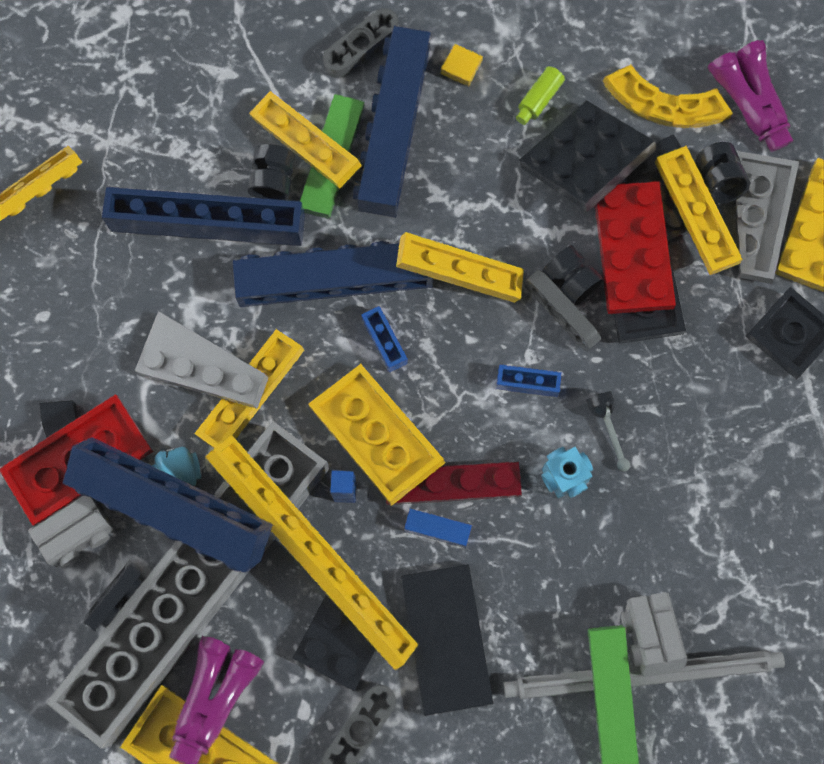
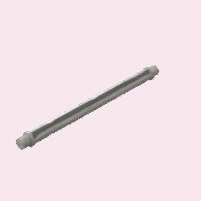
M768 651L687 659L685 668L682 671L662 673L649 677L642 676L640 666L634 667L631 665L629 666L631 687L725 677L727 675L770 672L773 668L784 667L785 660L782 652L769 653ZM592 670L517 678V681L503 683L505 698L519 697V699L594 691Z

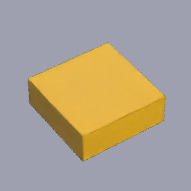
M454 44L441 68V74L469 87L482 63L483 56Z

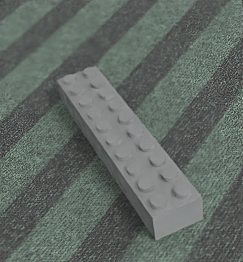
M274 421L271 422L248 451V454L297 509H299L330 469L327 461ZM226 480L213 494V496L257 516ZM270 532L264 552L276 538L272 532ZM176 541L46 703L100 748L111 747L247 573L231 570L225 563L211 556L201 555L195 551V548L181 541Z

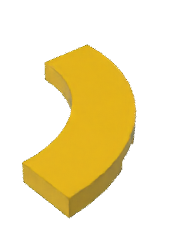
M632 64L605 76L603 79V84L617 101L636 115L657 124L678 128H697L720 123L730 119L733 114L717 88L698 94H680L679 96L659 91L658 87L645 80L634 69Z

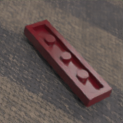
M519 462L441 466L393 505L521 497Z

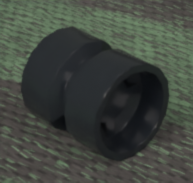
M723 141L713 143L705 147L697 155L695 164L715 203L725 204L733 202L748 191L750 180L743 165H741V160L733 144Z
M274 144L256 146L252 159V168L255 171H252L249 177L248 194L260 199L288 200L291 188V179L288 176H291L293 173L295 153L286 147Z
M570 245L559 252L544 267L542 272L557 287L560 286L564 295L577 306L600 286L604 278L592 265L585 266L583 255L573 245Z

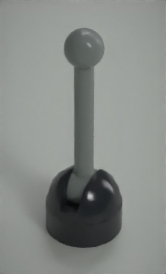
M604 392L586 399L591 413L598 418L604 419L618 458L617 468L622 472L629 470L630 462L624 458L610 419V415L615 409V400L612 392Z

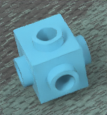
M576 446L566 451L565 447H561L546 456L549 461L544 464L541 477L547 489L551 493L554 491L558 499L566 494L572 498L588 489L586 484L593 477L590 472L593 470V466L584 452L579 453ZM565 464L570 465L574 472L573 475H567L563 471Z

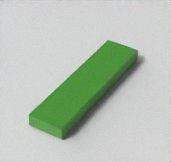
M334 94L322 132L349 153L355 140L365 108V102ZM312 166L300 202L303 204L304 213L330 219L339 188Z
M617 625L589 628L588 637L601 764H639L625 627Z

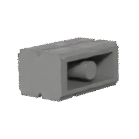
M81 495L30 528L28 532L49 565L54 567L61 565L62 568H65L76 562L80 558L78 553L88 546L93 549L108 541L110 538L108 533L115 530V527L105 514L98 500Z
M664 592L652 594L648 597L640 596L627 600L625 612H621V621L626 633H631L634 644L629 646L633 666H640L641 674L644 677L684 670L687 656L669 593Z

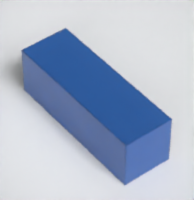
M380 306L361 314L362 322L389 373L407 365L408 359Z
M499 365L496 390L558 397L562 372Z
M332 471L330 493L334 502L356 503L357 482L354 471Z
M410 509L404 532L466 548L472 525Z

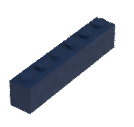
M393 26L391 38L386 37L383 56H386L387 60L385 66L380 65L377 84L381 85L380 93H374L371 112L375 113L374 122H368L365 134V141H369L367 151L361 152L360 163L362 166L359 170H363L361 181H355L353 199L358 202L359 212L394 218L397 216L430 52L431 32Z
M106 187L102 219L111 232L302 246L305 213L303 204L300 201Z
M386 241L374 242L366 247H357L352 244L342 245L337 250L327 251L323 248H311L306 250V253L298 254L280 251L269 257L250 254L242 256L240 260H233L235 298L240 308L433 288V278L396 267L399 243L389 244Z
M93 437L72 447L63 483L74 488L78 494L92 497L104 503L108 509L120 511L134 518L138 524L150 526L164 533L171 540L181 541L195 548L197 553L211 556L225 563L231 570L247 573L262 560L273 524Z

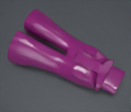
M756 40L739 49L736 54L735 52H728L708 65L709 72L739 107L749 129L759 137L760 142H766L771 152L783 148L794 141L788 131L791 125L788 123L786 112L774 89L768 72L766 45L763 40Z
M208 636L201 637L193 682L179 715L175 735L172 737V741L175 744L169 755L170 759L181 764H198L201 755L208 754L209 751L207 749L217 739L232 708L244 689L261 670L264 664L263 660L247 651L235 649L217 694L212 700H209L220 674L231 655V648L218 639Z

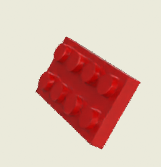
M660 182L618 184L595 205L608 314L674 309L676 302Z
M116 394L0 468V473L32 526H35L81 496L74 488L63 483L74 445L93 437L139 460L154 452Z

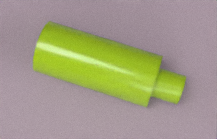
M551 66L546 67L518 105L520 112L516 116V120L520 124L526 125L530 119L536 120L561 87L565 77L558 69Z

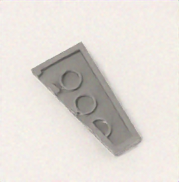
M737 151L741 165H743L750 180L748 191L736 200L738 250L743 258L739 264V277L772 284L799 161Z
M159 311L135 369L137 374L256 409L268 381V377L263 372Z

